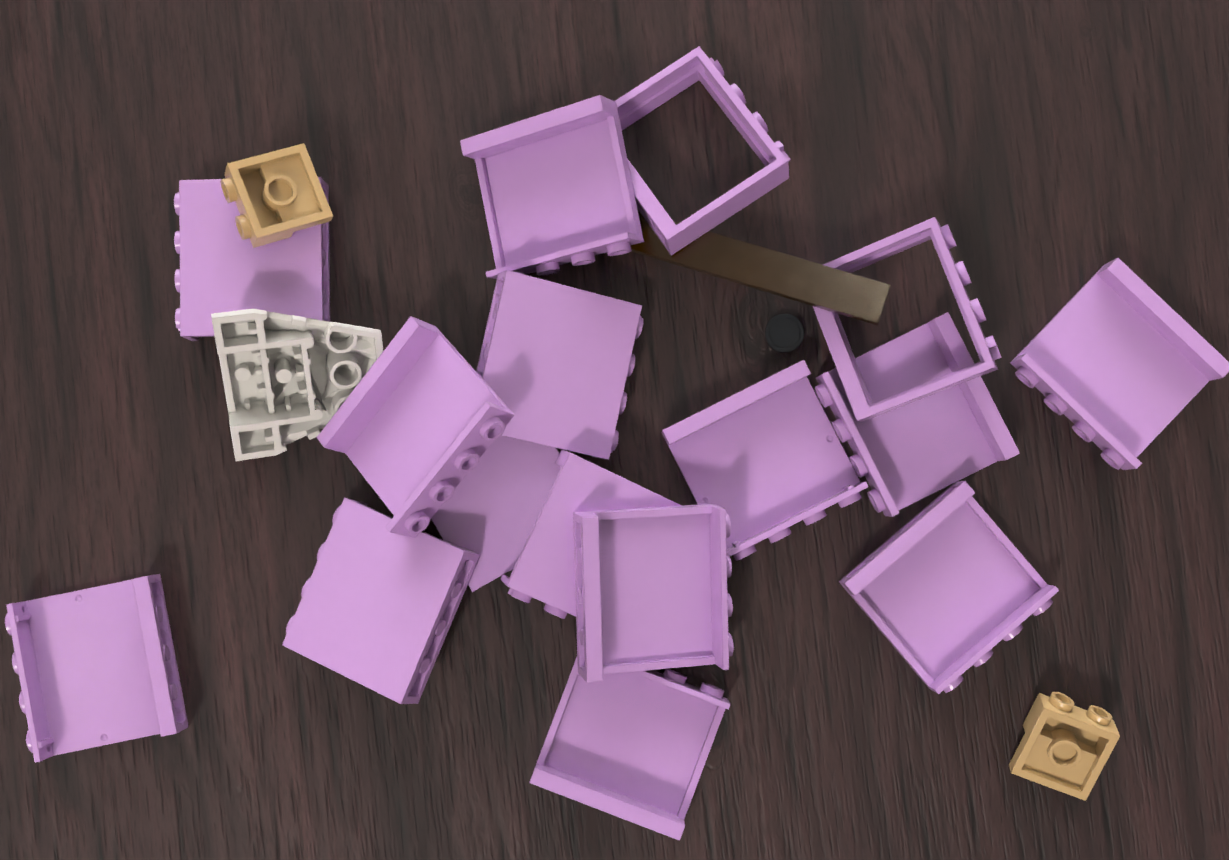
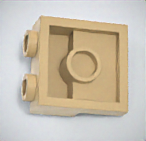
M304 143L227 163L224 174L225 179L220 181L226 201L228 203L235 201L240 213L239 216L235 217L240 237L243 240L250 238L253 248L290 238L295 231L332 220V211Z
M1052 692L1050 696L1039 693L1023 723L1025 734L1009 763L1011 774L1086 801L1120 738L1116 724L1112 720L1111 714L1103 708L1091 705L1088 710L1074 706V701L1063 693Z

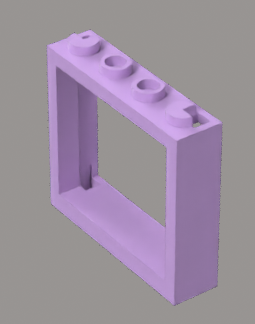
M700 46L614 101L617 104L621 129L624 130L683 90L700 81L765 167L676 225L628 160L637 209L671 255L789 179L788 162L791 159L785 153L784 145L780 141L773 142L767 134L768 127L758 112L752 114L745 105L746 99L740 88L735 83L732 85L728 84L723 77L724 71L719 61H714L712 57L709 59Z
M936 217L823 265L852 273L932 239L981 362L872 403L838 314L813 306L857 421H867L998 370L995 360L1002 357L993 335L985 338L980 326L981 322L986 321V317L978 298L970 300L965 286L972 282L963 261L955 264L950 251L951 248L957 246L948 224L941 227Z

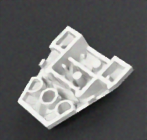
M259 309L211 314L228 408L235 461L276 456L287 451V444L305 436H308L309 440L317 437L321 432L320 430L327 425L382 354L383 341L381 330Z

